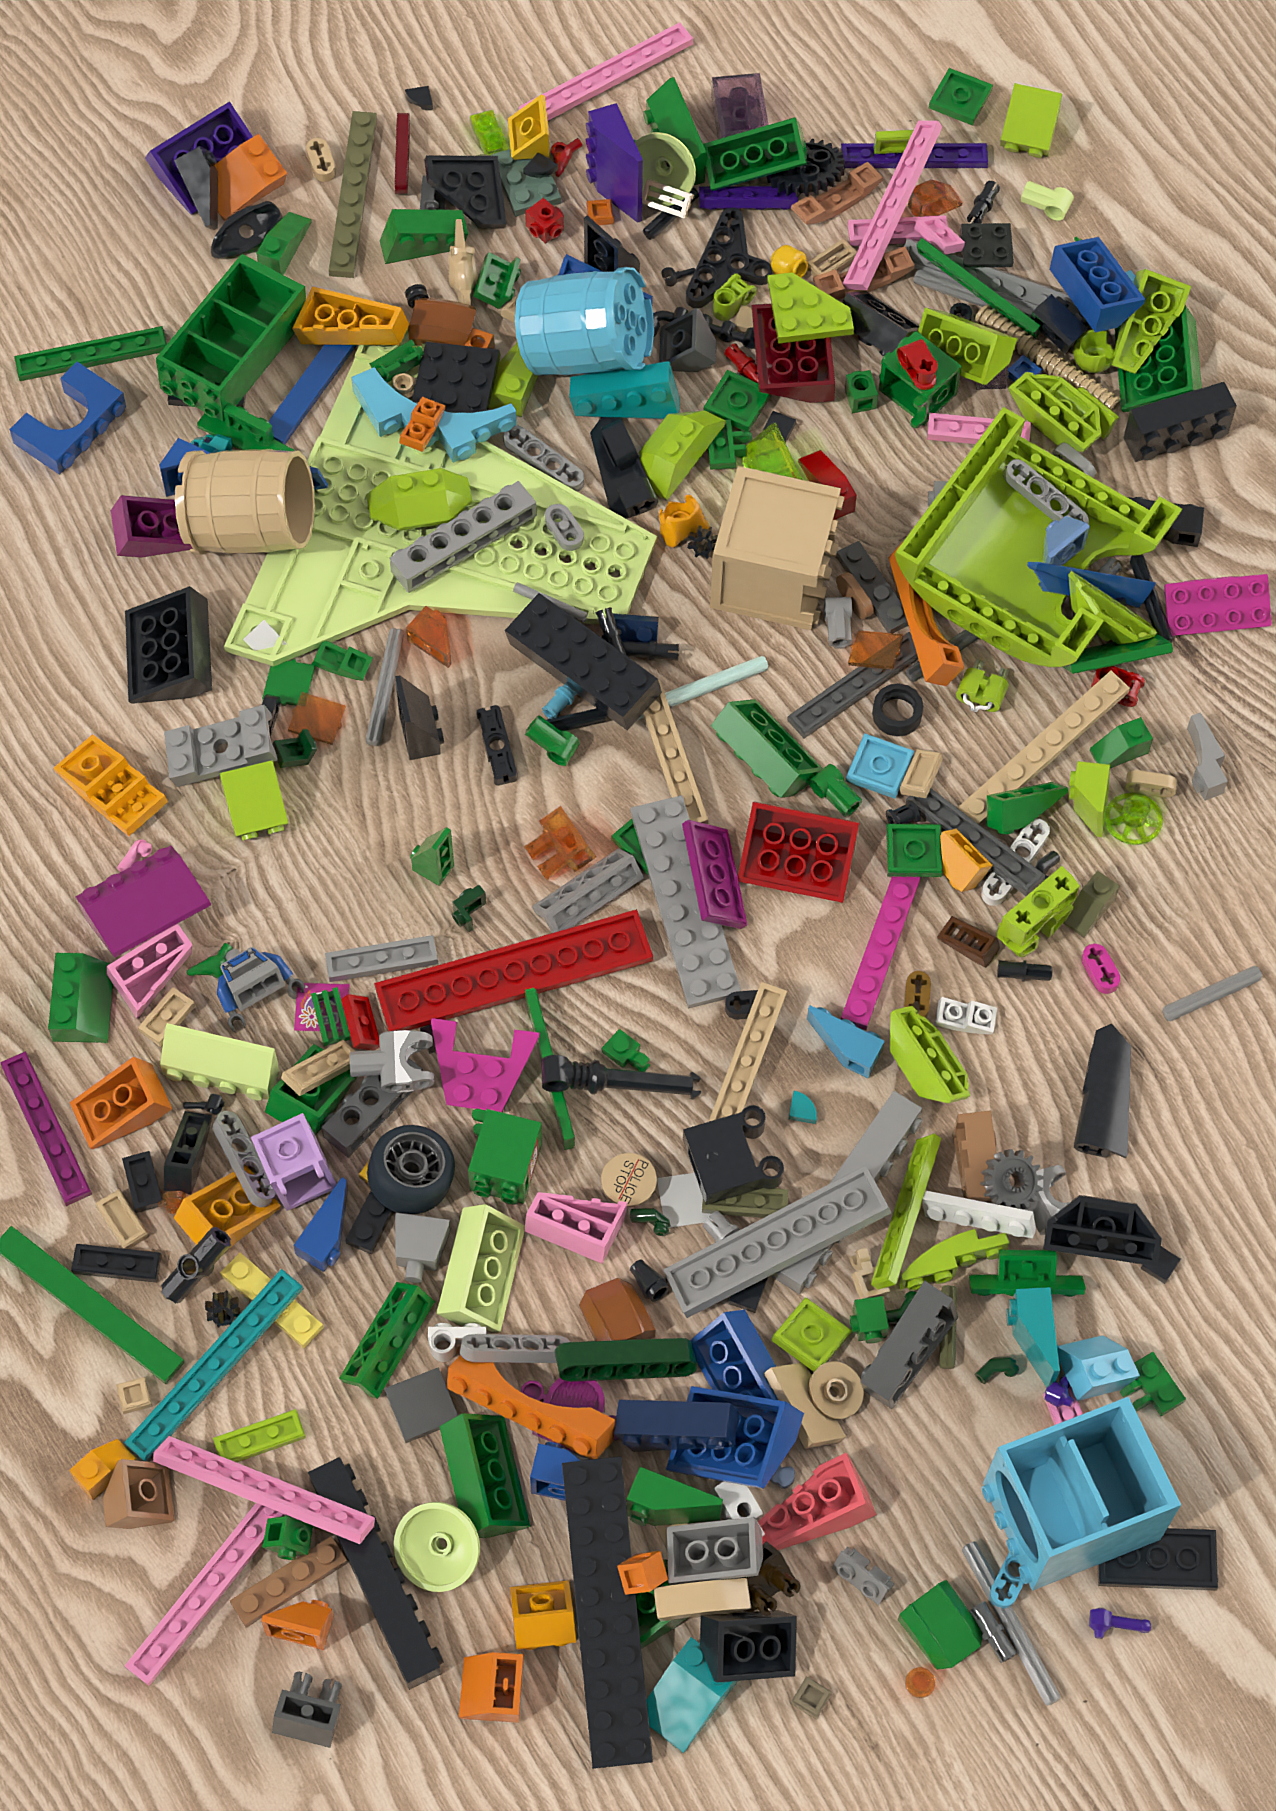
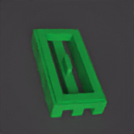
M338 987L332 988L333 991L329 992L323 990L321 994L311 993L324 1046L336 1044L342 1040H351ZM331 998L335 999L344 1035H338L329 1000ZM324 1000L333 1035L332 1038L327 1037L319 1001Z

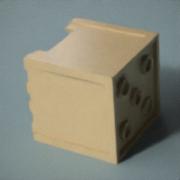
M738 466L713 552L710 608L811 630L813 624L818 625L821 614L820 611H816L818 602L825 598L827 588L823 587L824 580L829 581L832 573V568L828 567L830 557H836L839 544H834L838 521L833 520L836 509H842L844 497L840 496L841 488Z

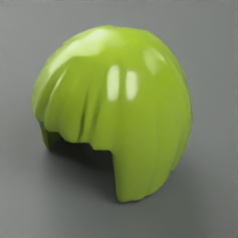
M1089 330L1076 341L1073 355L1077 365L1082 370L1090 373H1100L1111 366L1114 350L1107 343V331L1094 332V330Z

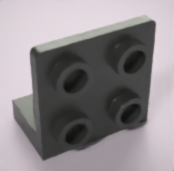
M1011 223L961 224L959 237L965 242L963 248L964 267H1013Z

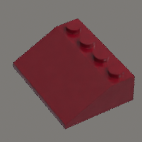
M771 303L751 305L759 392L807 403L834 401L835 375L831 337L778 343Z

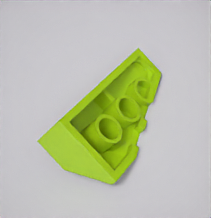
M518 342L499 361L489 408L496 409L512 403L516 410V416L522 417L538 375H534L527 368L520 354Z

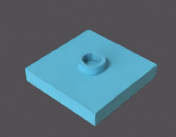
M864 733L847 773L846 782L896 799L914 756V751Z

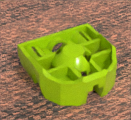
M1061 866L1003 916L1002 923L998 925L997 938L1017 956L1023 958L1037 949L1040 938L1036 934L1039 930L1049 938L1066 921L1073 910L1071 903L1076 900L1080 887L1072 874Z

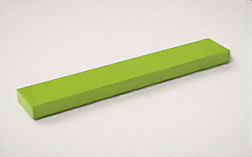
M935 1133L917 1139L872 1278L871 1285L878 1290L896 1285L941 1142V1137Z

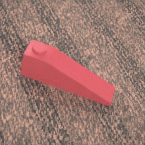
M847 1453L819 1465L813 1471L814 1475L803 1485L798 1484L792 1490L794 1492L782 1504H776L758 1521L765 1533L762 1536V1544L767 1541L777 1550H781L850 1528L877 1515L868 1491Z

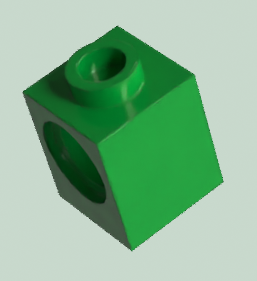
M871 370L855 371L847 374L844 389L852 414L877 409L878 392Z

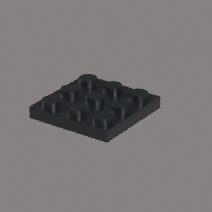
M425 342L424 355H422L412 401L418 403L424 397L445 405V411L451 413L488 411L501 356L500 350Z

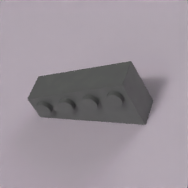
M923 1282L892 1333L879 1349L873 1363L869 1364L862 1372L860 1383L866 1393L890 1409H893L958 1319L955 1304L951 1297L928 1282Z

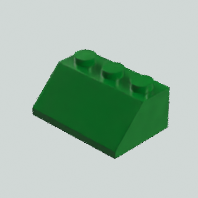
M55 953L48 1030L53 1042L108 1043L113 983L107 976V966L110 963L84 953Z

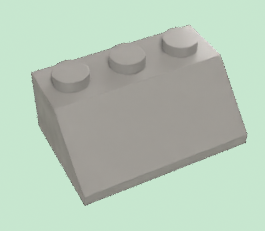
M755 1517L667 1527L668 1584L678 1585L758 1576L763 1560L762 1530Z

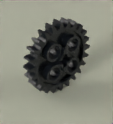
M814 139L807 143L805 141L807 164L766 176L767 182L771 183L772 188L778 187L779 193L786 190L787 196L793 192L796 197H799L801 193L809 197L810 192L819 195L818 190L828 192L827 186L836 187L835 182H841V176H844L845 162L843 153L839 152L838 147L832 148V143L824 145V140L815 143Z

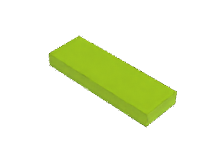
M294 1409L214 1437L213 1441L219 1456L237 1463L303 1440L306 1437L297 1410Z

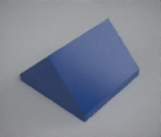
M180 438L175 441L159 464L166 497L175 495L176 485H182L183 473H179L178 468L186 452L199 450L206 454L210 452Z

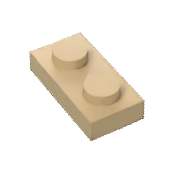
M172 987L139 1025V1032L161 1047L163 1045L166 1024L179 1026L194 1009L195 1002Z

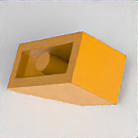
M957 829L943 831L940 835L943 874L949 879L951 886L961 892L975 889L993 865Z
M115 1439L91 1450L69 1471L74 1481L94 1500L108 1487L119 1460L137 1461V1459L118 1439Z

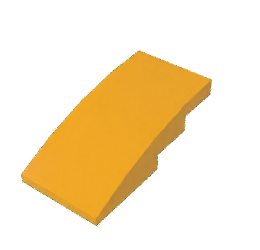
M93 734L53 768L83 799L128 836L134 833L168 803L166 796L150 785L144 775L131 767L125 757Z

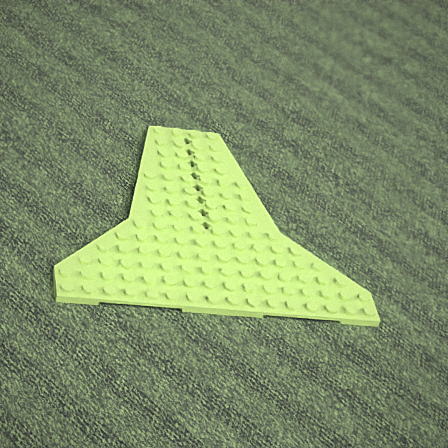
M407 328L400 345H359L355 353L354 362L323 431L318 436L307 460L309 466L319 469L328 483L327 488L314 490L315 511L311 538L304 548L267 553L245 604L243 603L226 640L224 649L228 653L276 666L319 648L323 641L334 642L408 610L516 618L532 601L513 592L517 582L587 612L588 616L585 622L579 621L580 623L600 625L595 613L603 609L605 619L606 614L604 610L612 607V612L615 614H629L656 545L657 536L487 441L475 443V454H472L468 459L453 463L440 440L426 447L421 452L399 443L400 435L404 430L403 427L392 434L380 437L353 392L351 377L371 369L369 363L408 342L409 333ZM422 344V346H420L423 351L425 344ZM420 364L405 372V374L417 380ZM391 380L387 384L393 387V381ZM438 468L467 477L472 503L466 506L463 511H469L484 498H490L499 493L506 485H512L517 481L523 485L536 501V517L410 593L404 589L393 575L389 558L397 550L405 549L412 545L419 537L432 533L439 525L399 531L378 520H372L366 494L388 477ZM562 504L570 510L584 533V541L579 549L568 551L560 547L545 524V511L549 506ZM555 519L554 521H555V522H560V521H562V520H561V519ZM568 538L567 540H568V541H573V540H575V539H573V538ZM518 541H522L523 547L517 549L514 548V546L511 544H516ZM542 548H545L547 555L540 556L536 553V550L541 551ZM567 555L571 556L572 562L563 563L560 558H565ZM592 562L595 563L597 569L587 570L584 566H589ZM615 570H619L621 576L614 578L609 572L614 573ZM265 620L280 637L277 638L274 647L254 651L243 639Z

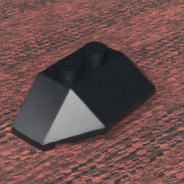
M1079 1195L1047 1220L1043 1249L1157 1267L1162 1238L1137 1203Z

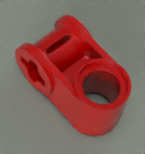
M920 339L897 348L898 360L914 385L921 390L933 388L936 384L935 373L937 372L938 364L924 340Z
M1115 666L1096 669L1091 688L1107 673L1112 671L1131 689L1118 703L1126 707L1137 705V695L1140 688H1143L1145 685V679L1141 675Z

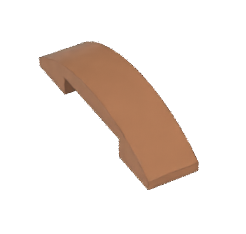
M866 162L850 171L848 179L839 183L836 187H832L828 192H824L815 198L810 194L809 197H805L791 205V209L806 225L823 222L855 205L883 181V177L869 162Z
M904 246L884 253L867 290L847 289L843 285V281L848 271L838 274L836 269L814 276L813 282L817 288L833 298L842 299L849 292H870L881 288L909 273L915 268V265Z

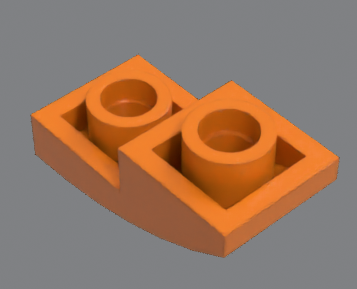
M422 397L411 412V420L401 433L399 443L423 452L442 418L445 405Z

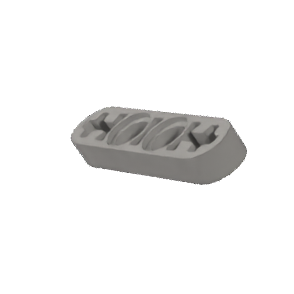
M519 425L514 426L507 432H503V442L508 450L530 466L577 492L582 490L584 487V474L573 463ZM517 435L519 436V440L516 439V438H514L513 440H510V436H512V437H516ZM534 447L538 448L541 453L537 456H531L527 451ZM554 461L559 463L560 467L557 470H550L546 465ZM568 477H569L570 479H574V478L576 477V478H577V482L574 481V480H572L571 482H568Z
M1012 460L1004 468V480L1053 521H1060L1063 518L1062 515L1068 510L1069 513L1066 516L1074 519L1077 518L1089 524V518L1081 508L1022 460ZM1015 469L1020 471L1017 476L1012 474ZM1028 477L1029 480L1024 485L1022 482ZM1030 484H1038L1042 489V493L1040 495L1034 494L1030 489ZM1050 501H1059L1062 510H1053L1050 506Z
M230 1111L220 1112L212 1128L242 1188L253 1205L257 1207L269 1206L276 1192L270 1184L249 1135L240 1118L235 1113ZM238 1143L242 1145L245 1151H236L232 1144ZM244 1166L253 1167L257 1174H248L244 1170Z
M469 1334L462 1339L460 1355L465 1360L471 1362L556 1363L554 1352L556 1347L570 1341L558 1335ZM496 1347H503V1348H506V1349H508V1350H501V1349H498V1348H496ZM524 1347L533 1348V1349H535V1350H534V1351H533V1350H528V1349H526V1348H524Z

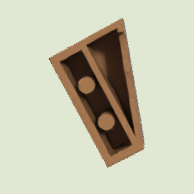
M991 1110L958 1114L952 1136L963 1198L991 1203L992 1199L989 1196H984L986 1192L985 1186H981L980 1183L984 1181V1175L981 1174V1171L988 1168L986 1161L990 1159L995 1160L996 1135L993 1129Z

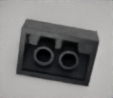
M867 291L849 292L842 301L843 304L850 308L854 333L860 336L859 340L868 346L874 345L880 349L879 353L882 356H885L888 352H893L904 337H909L915 331L918 332L920 325Z
M770 1610L771 1614L768 1616L763 1615L760 1611L701 1615L700 1647L714 1682L795 1677L797 1616L780 1610H775L774 1612Z

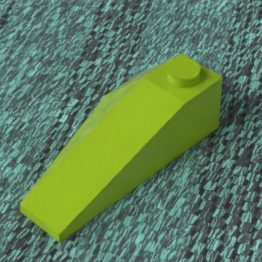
M1148 269L1136 272L1133 283L1145 298V303L1121 324L1111 363L1112 366L1133 374L1141 367L1176 317L1181 314L1191 289L1190 285Z

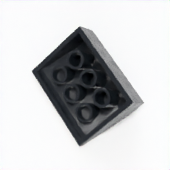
M189 586L125 610L128 702L135 704L186 699L212 690L208 599Z

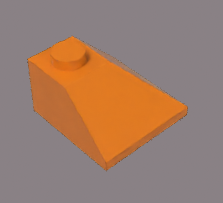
M311 1600V1603L302 1601L262 1616L261 1623L266 1636L324 1650L334 1615L332 1608H328L329 1605L327 1603Z

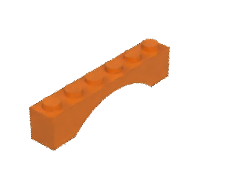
M899 545L888 558L925 682L947 686L964 669L959 648L943 637L933 618L931 606L918 595L904 577L895 557V552L900 547Z
M460 1355L448 1367L447 1389L591 1460L597 1459L613 1442L615 1419L591 1407H562L528 1397L511 1386L501 1376L493 1362H471L465 1360Z

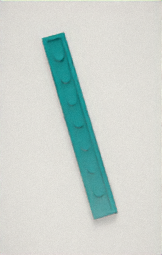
M281 1268L127 1438L124 1444L144 1462H148L153 1457L155 1450L168 1436L174 1434L302 1292L303 1286Z

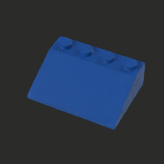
M691 1386L687 1402L731 1403L739 1412L735 1447H724L723 1450L710 1448L671 1450L666 1470L764 1489L796 1442L804 1413L785 1401Z

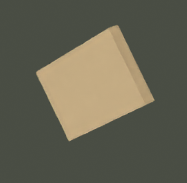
M797 1363L771 1367L764 1373L778 1400L785 1401L804 1413L798 1436L806 1449L838 1443L846 1438L837 1419L825 1416L813 1404L809 1393V1382L812 1375L807 1366Z

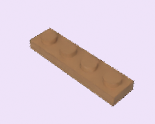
M332 1536L311 1548L308 1555L297 1557L231 1599L230 1603L245 1628L261 1619L263 1615L274 1611L348 1562Z

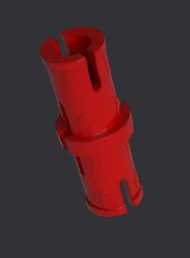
M736 343L731 344V347L729 346L725 350L724 355L737 367V371L741 375H745L749 380L758 383L755 360L752 357H748Z

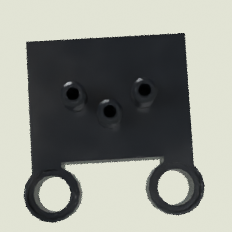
M750 1105L745 1107L740 1113L683 1129V1142L705 1205L762 1188L775 1189L782 1183L784 1164L781 1159L776 1156H766L760 1161L759 1166L756 1167L746 1138L756 1139L764 1132L766 1116L763 1109L759 1106ZM753 1118L759 1121V1124L751 1126L746 1123V1120ZM774 1169L778 1174L767 1176L764 1170Z

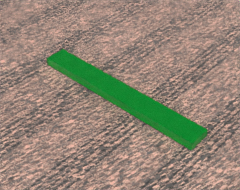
M10 1226L0 1237V1255L164 1384H167L185 1363L184 1359L13 1226Z

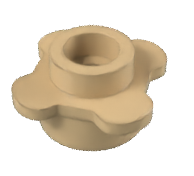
M405 373L395 375L392 378V388L402 396L411 399L416 378Z

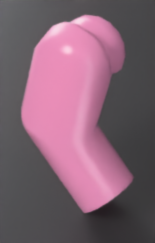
M143 839L135 841L117 866V869L122 872L131 867L133 863L139 861L142 856H149L152 852V845Z

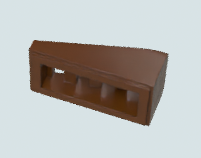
M953 916L950 917L937 936L938 940L987 968L1000 949L997 937ZM956 928L960 929L954 938L950 937ZM966 934H968V937L966 938L964 943H962L961 940ZM977 940V944L972 948V944Z

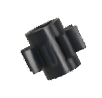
M699 525L696 534L694 532L689 533V539L692 541L688 543L687 548L694 550L696 558L701 555L708 559L709 553L711 551L714 552L716 545L714 543H716L718 535H713L712 527L702 529ZM703 539H705V540L708 541V542H705L704 545H701V544L699 543V542H702Z
M227 1290L220 1293L213 1292L212 1301H205L207 1321L213 1320L218 1328L228 1324L231 1325L233 1318L240 1315V1308L238 1307L239 1298H232Z

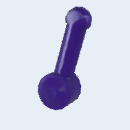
M1065 1374L1059 1382L1054 1381L1045 1390L1044 1400L1056 1407L1062 1405L1071 1407L1074 1399L1069 1396L1068 1388L1070 1384Z
M1104 1608L1090 1610L1089 1627L1094 1631L1095 1638L1103 1639L1105 1632L1111 1629V1627L1140 1631L1141 1633H1149L1152 1628L1150 1621L1146 1619L1140 1620L1114 1616L1111 1611Z

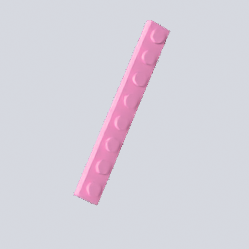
M679 22L542 94L545 96L547 121L693 45V37ZM529 101V102H527V103H525V104L519 106V110H520L521 108H523L524 106H526V105H527L528 103H530L531 101Z
M939 121L917 122L843 281V285L847 289H868L942 129Z
M168 1436L154 1452L153 1462L358 1544L364 1540L374 1527L375 1517L171 1436Z
M255 1503L126 1663L125 1668L150 1686L261 1548L264 1541L267 1519L285 1517L286 1514Z

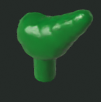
M224 943L217 955L210 956L197 965L192 966L186 971V974L189 976L209 975L219 979L223 975L220 966L227 961L225 958L226 954L233 947Z

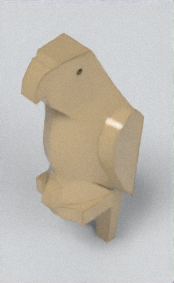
M456 219L455 244L450 246L449 285L456 291L458 302L471 306V290L476 286L478 280V272L473 255L475 254L474 247L465 246L462 219Z

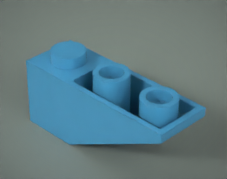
M810 1005L807 1013L808 1022L842 1066L869 1078L883 1052L885 1041L872 1031L865 1032L847 1019L840 1020L832 1016L828 1010L822 1007L815 1008Z

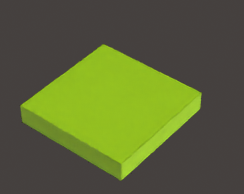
M805 1297L775 1332L771 1341L814 1372L819 1366L831 1359L850 1336L852 1330Z

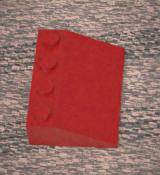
M754 801L744 842L738 881L843 903L860 822Z

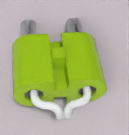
M978 659L975 661L973 668L966 669L957 689L956 697L960 702L969 705L971 711L977 712L979 709L996 712L1000 709L1009 687V683L1006 680L1009 671L1007 669L1004 671V668H1001L998 675L984 676L985 671L982 670L984 662L981 660L979 663ZM974 703H978L980 706L975 707Z

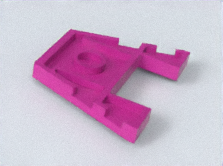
M432 1018L431 1025L446 1105L503 1112L540 1037V1033L514 1029L510 1058L454 1051L457 1022Z

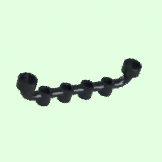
M677 307L674 313L663 310L654 312V337L660 328L658 321L671 322L688 313V310L683 307ZM703 314L712 334L718 336L720 340L724 342L734 340L741 342L748 349L755 348L754 330L752 327L747 328L745 333L736 331L737 326L735 323L724 321L722 326L712 324L713 319L711 316Z

